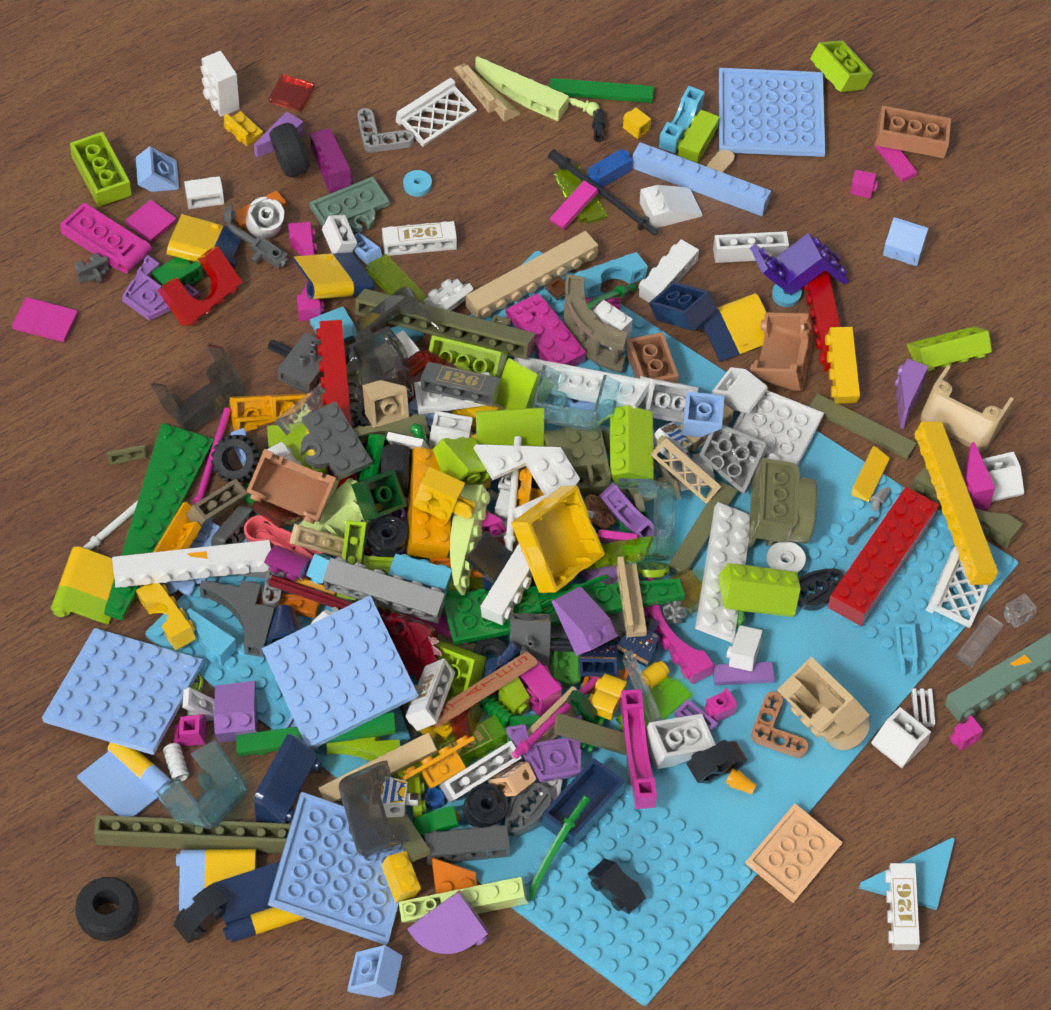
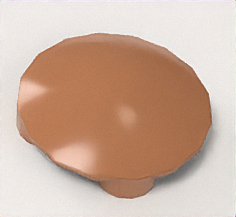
M590 494L585 498L584 503L587 510L594 512L591 521L602 529H608L615 523L610 510L600 497Z

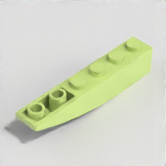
M478 56L475 58V70L488 83L515 102L556 121H559L568 109V95L491 63L486 59Z
M464 485L460 495L475 502L476 509L472 517L465 519L455 513L453 516L450 537L451 569L454 586L461 595H465L466 589L469 587L470 572L473 570V566L465 558L482 534L481 527L483 520L486 518L487 504L490 501V495L483 485Z
M521 877L459 889L477 914L528 904L525 883ZM459 890L400 901L399 907L402 923L416 922Z

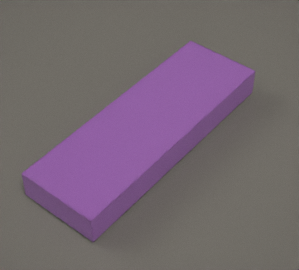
M772 662L755 663L753 671L729 667V664L714 665V685L774 683Z

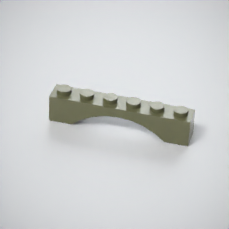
M413 414L409 418L375 428L372 425L353 428L362 444L368 442L369 434L383 435L385 440H387L388 432L414 437V433L410 431L414 423L421 424L424 427L426 438L428 441L430 439V432L424 414Z
M925 465L915 477L912 488L917 493L924 495L941 506L940 501L937 499L935 487L931 483V476ZM974 507L984 535L994 540L998 545L1008 549L1020 535L1023 523L1007 513L986 512Z

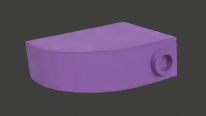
M461 890L411 924L407 929L421 946L441 954L461 952L475 943L480 945L488 939L486 935L489 933V929Z

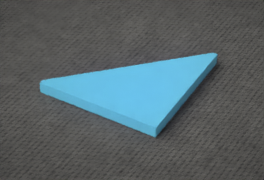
M950 838L901 862L915 863L917 903L919 906L937 910L954 838ZM885 871L861 882L859 889L886 896V890H889V883L885 882Z

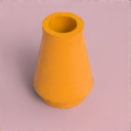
M732 769L725 782L730 788L746 792L750 795L757 785L739 769L738 771Z

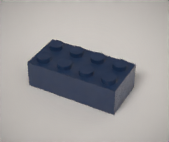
M593 758L542 813L541 825L557 836L565 823L563 820L569 818L583 795L591 799L574 823L576 827H572L564 840L566 844L574 848L623 795L626 781Z

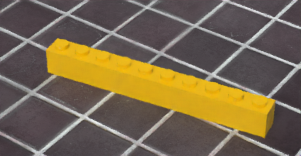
M921 422L915 431V439L918 441L921 455H923L926 463V469L931 476V483L935 487L937 499L940 501L942 513L945 515L948 529L953 537V543L958 550L959 559L965 570V576L968 578L970 585H991L998 574V570L943 423Z

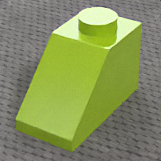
M519 677L499 689V702L506 709H509L510 713L513 712L515 716L525 714L530 707V696Z

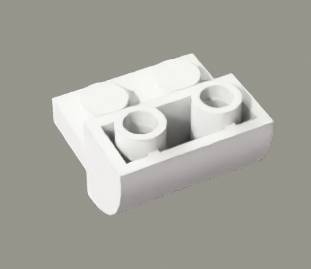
M447 279L441 283V288L430 291L427 294L428 297L423 301L426 305L452 311L466 300V295L473 290V287L470 283L463 285L458 279Z
M435 411L428 447L433 449L443 438H469L473 418Z

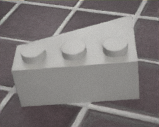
M722 425L721 429L708 435L699 456L745 495L751 487L762 458H765L769 447L764 441Z

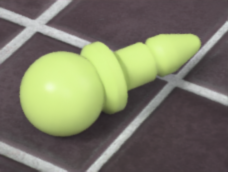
M569 98V103L583 108L582 112L586 111L590 116H593L594 110L600 109L596 102L589 103L587 100L584 103L576 98Z

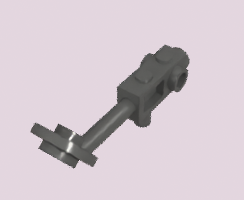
M229 203L228 208H225L224 223H227L228 229L251 244V251L255 253L251 261L256 264L262 258L278 269L281 267L285 268L289 264L290 259H288V254L284 250L276 247L260 235L255 239L232 224L233 221H236V211L233 210V203Z

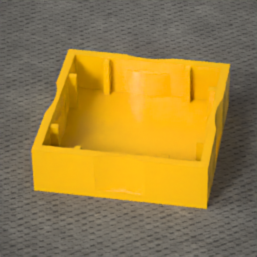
M577 485L560 486L511 522L539 593L557 592L573 580L580 571L590 567L605 555L597 533L590 522L587 508Z

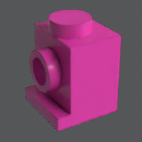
M726 688L723 692L706 699L704 709L707 715L718 722L735 714L738 703L728 688Z
M969 716L966 723H959L954 728L953 734L950 735V740L962 751L981 739L983 729L972 716Z

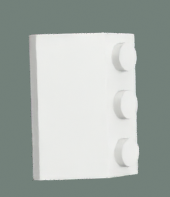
M640 376V379L651 381L649 391L640 403V408L652 411L653 418L683 423L687 391L698 392V387Z

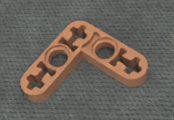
M769 692L765 696L752 729L751 738L753 742L795 758L804 757L808 750V742L805 739L774 728L782 707L783 698L778 692ZM775 699L776 702L773 709L769 708L771 701ZM768 714L772 717V720L766 722L762 719V716ZM763 732V735L759 737L758 734ZM781 737L785 740V743L778 745L774 739ZM798 745L802 746L800 751L796 750Z

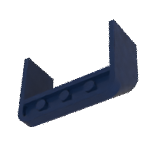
M287 734L254 797L256 822L281 824L292 822L295 812L293 810L294 802L309 773L313 774L316 772L320 774L322 760L320 755L295 735Z

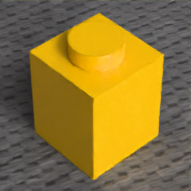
M634 108L624 115L623 128L635 138L640 139L650 131L651 118L638 108Z

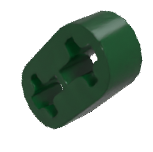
M572 690L567 698L568 704L577 716H582L583 721L592 723L597 716L596 709L583 693Z

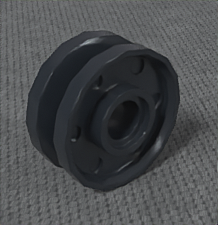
M384 515L372 520L367 527V547L369 551L377 557L394 558L395 554H402L407 547V527L405 523L399 518L390 515Z
M481 784L470 790L463 803L462 811L465 820L472 827H491L496 824L500 825L507 813L508 802L502 790L493 785ZM481 805H485L489 809H484Z

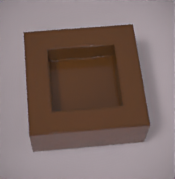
M558 276L546 284L545 290L558 301L565 296L566 281Z

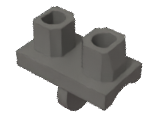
M96 253L90 257L91 263L85 264L82 260L75 263L77 278L80 284L88 280L89 282L95 280L97 283L102 282L101 276L106 275V272L110 271L106 256L102 257L99 253Z

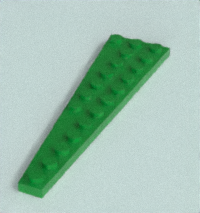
M161 423L121 556L153 553L182 503L185 502L211 451L214 442L213 438ZM114 579L105 606V615L123 621L137 595L136 590L141 585L115 588Z
M680 579L639 581L643 607L683 600L685 598ZM618 582L606 585L605 583H597V585L584 589L606 615L623 612ZM568 584L557 592L539 593L537 586L529 587L522 593V599L519 604L514 606L513 613H522L524 610L532 607L534 602L537 601L541 604L580 584ZM477 589V591L466 592L465 595H461L458 590L447 592L444 611L453 645L510 634V619H507L504 625H500L482 617L480 606L489 591ZM553 604L542 609L543 613L541 614H550L551 626L562 624Z

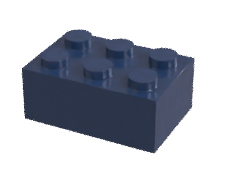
M674 281L649 302L657 321L691 331L696 329L717 309L710 291Z

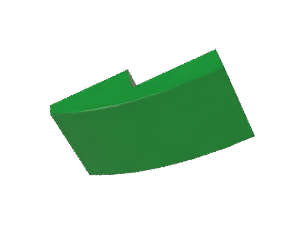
M454 805L431 811L413 819L415 828L422 838H424V834L432 831H442L458 827Z

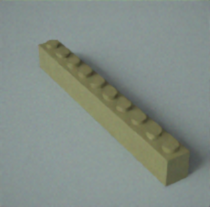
M364 289L356 298L355 315L431 335H442L508 351V355L525 360L528 359L535 349L536 333L368 289Z
M96 815L94 837L96 845L195 850L256 849V852L283 853L291 824Z

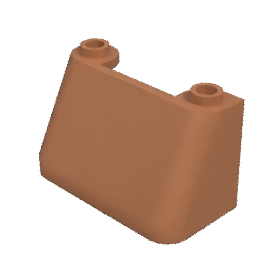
M765 312L764 320H761L760 325L761 331H764L765 335L760 359L755 360L751 364V374L765 382L793 391H803L814 341L809 314Z
M264 449L246 492L251 495L250 499L261 502V500L267 501L304 516V521L314 524L315 521H320L337 489L339 481L328 474L325 476L321 472H316Z

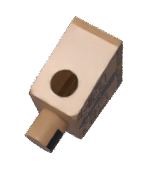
M518 762L511 764L487 779L489 785L496 786L502 790L505 796H516L536 780V776L528 762Z

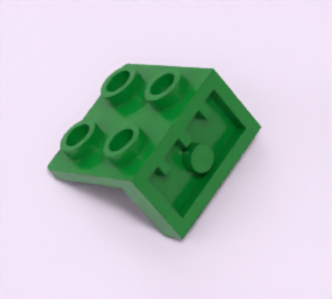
M178 257L173 258L152 272L153 276L162 285L170 279L178 278L183 286L186 284L192 286L203 279L202 265L198 261L190 264L187 260Z

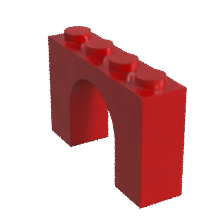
M218 246L210 248L197 258L211 280L210 293L204 300H197L190 296L178 278L170 279L157 290L182 326L196 324L199 321L198 317L211 312L213 305H219L225 301V296L236 292L239 289L238 286L242 283V280Z

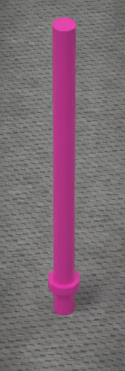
M224 408L197 496L193 499V504L204 499L214 464L211 465V460H213L211 453L215 451L213 447L219 444L218 441L223 439L231 413L229 408Z
M594 676L579 692L586 695L595 687L598 677ZM568 702L560 707L525 741H521L518 744V748L512 752V756L515 759H518L523 753H527L530 747L555 724V715L558 713L565 715L571 709Z

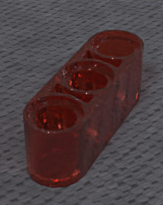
M480 702L450 720L456 741L465 735L468 738L472 737L483 713Z

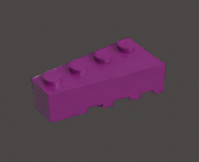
M330 128L310 133V145L329 194L351 186L353 179L350 174V168L338 145L336 135H333Z

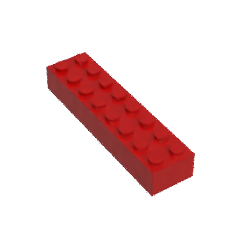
M905 487L830 595L828 608L862 626L936 518L939 504Z

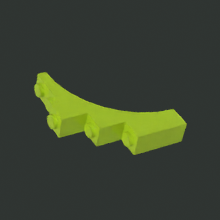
M379 736L328 743L327 754H344L371 762L399 748L400 739L379 741ZM419 761L413 765L415 768H418L422 763ZM413 765L391 776L393 778L401 780V777L405 775L403 771L412 767ZM420 772L405 780L408 782V793L419 794L418 806H411L414 819L421 816L422 812H426L425 800H421V794H424V783L426 781Z

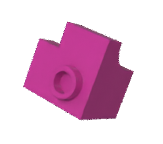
M205 714L180 717V724L174 728V743L180 744L181 747L205 745L207 719Z

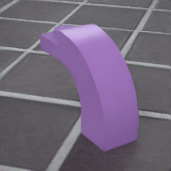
M612 483L599 495L617 520L630 533L637 534V540L645 546L660 534L652 522L630 503L616 484Z

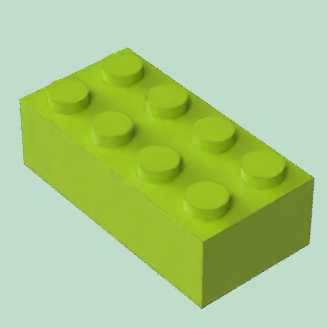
M103 132L70 143L72 159L98 207L132 196L130 181Z

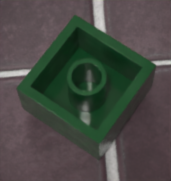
M394 469L351 484L364 521L379 518L407 506Z

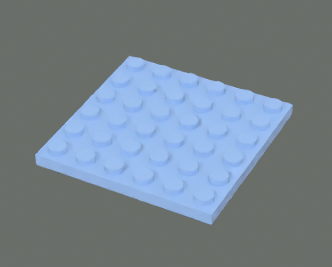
M719 68V151L729 150L733 153L824 157L823 72Z
M367 596L262 648L303 741L312 749L419 697L371 596Z
M94 628L42 716L43 722L154 755L183 703L184 690L189 687L191 688L204 665L203 659Z
M301 792L268 905L387 945L399 902L395 903L381 864L387 856L404 852L384 820L371 818L370 815Z

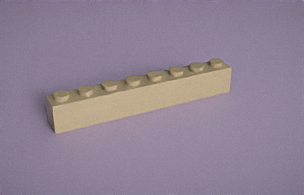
M584 231L467 294L466 307L475 318H487L497 310L504 309L508 304L520 300L529 293L535 292L538 288L548 284L558 276L563 277L567 272L579 268L588 261L594 260L598 256V244Z

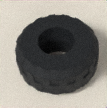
M287 122L272 128L269 133L270 140L285 176L292 178L307 172L310 168L309 160L294 124Z
M387 445L382 448L381 473L394 469L404 497H408L410 450L405 445Z
M101 877L94 879L84 886L77 896L75 906L76 918L84 933L93 939L101 941L120 939V937L128 934L137 923L139 903L136 893L127 882L119 878ZM105 903H114L119 906L111 914L103 915L96 912L98 907Z

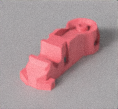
M254 516L244 526L247 542L270 540L271 549L275 545H279L313 559L314 554L323 553L290 544L292 533L275 526L273 520L267 516Z

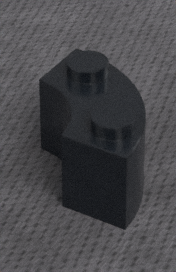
M722 740L717 745L704 751L695 752L691 756L692 759L686 764L697 783L710 784L718 777L731 773L732 769L738 770L748 760L736 741Z
M604 858L587 873L591 879V886L596 891H600L617 911L622 910L630 914L646 899L638 882L628 877L617 862Z
M213 883L192 898L194 903L187 909L183 908L174 922L173 926L187 943L200 940L205 935L209 926L225 914L228 901Z

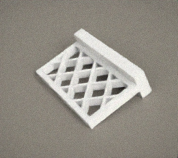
M449 78L397 111L396 122L399 126L403 125L407 130L411 131L414 134V138L424 147L475 114L477 109L456 88L455 81ZM454 93L458 97V101L448 100V96ZM444 103L445 109L435 108V104ZM447 104L458 105L457 111L447 110ZM460 106H465L470 111L467 113L459 112ZM424 111L432 112L431 118L421 117V113ZM434 113L444 114V120L434 119ZM446 114L455 115L456 120H446ZM408 121H418V127L411 126ZM421 121L430 122V128L420 127ZM433 123L443 124V128L440 130L432 129ZM419 132L430 133V135L423 140Z
M954 546L925 610L930 613L936 611L970 628L989 585H982L983 588L976 590L974 585H970L966 576V579L958 581L955 573L962 571L965 576V570L959 559L958 550ZM968 583L971 591L964 593L961 584ZM956 586L959 594L952 596L949 588ZM974 595L976 603L969 605L966 596ZM962 598L965 606L957 608L954 600ZM949 601L953 609L947 610L942 608V603ZM967 610L970 616L969 620L961 617L960 611Z

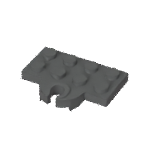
M336 401L302 417V422L309 434L301 442V455H305L311 449L317 452L315 455L305 457V462L313 466L314 469H322L329 466L339 481L372 465L371 458Z

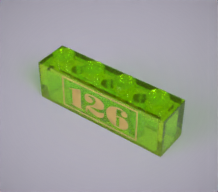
M494 715L435 746L437 751L448 745L450 748L458 745L456 741L467 735L468 738L474 736L475 740L456 750L466 767L471 761L477 758L481 759L489 752L507 743V732ZM437 752V753L433 754V755H432L433 759H434L435 757L439 756L440 753Z

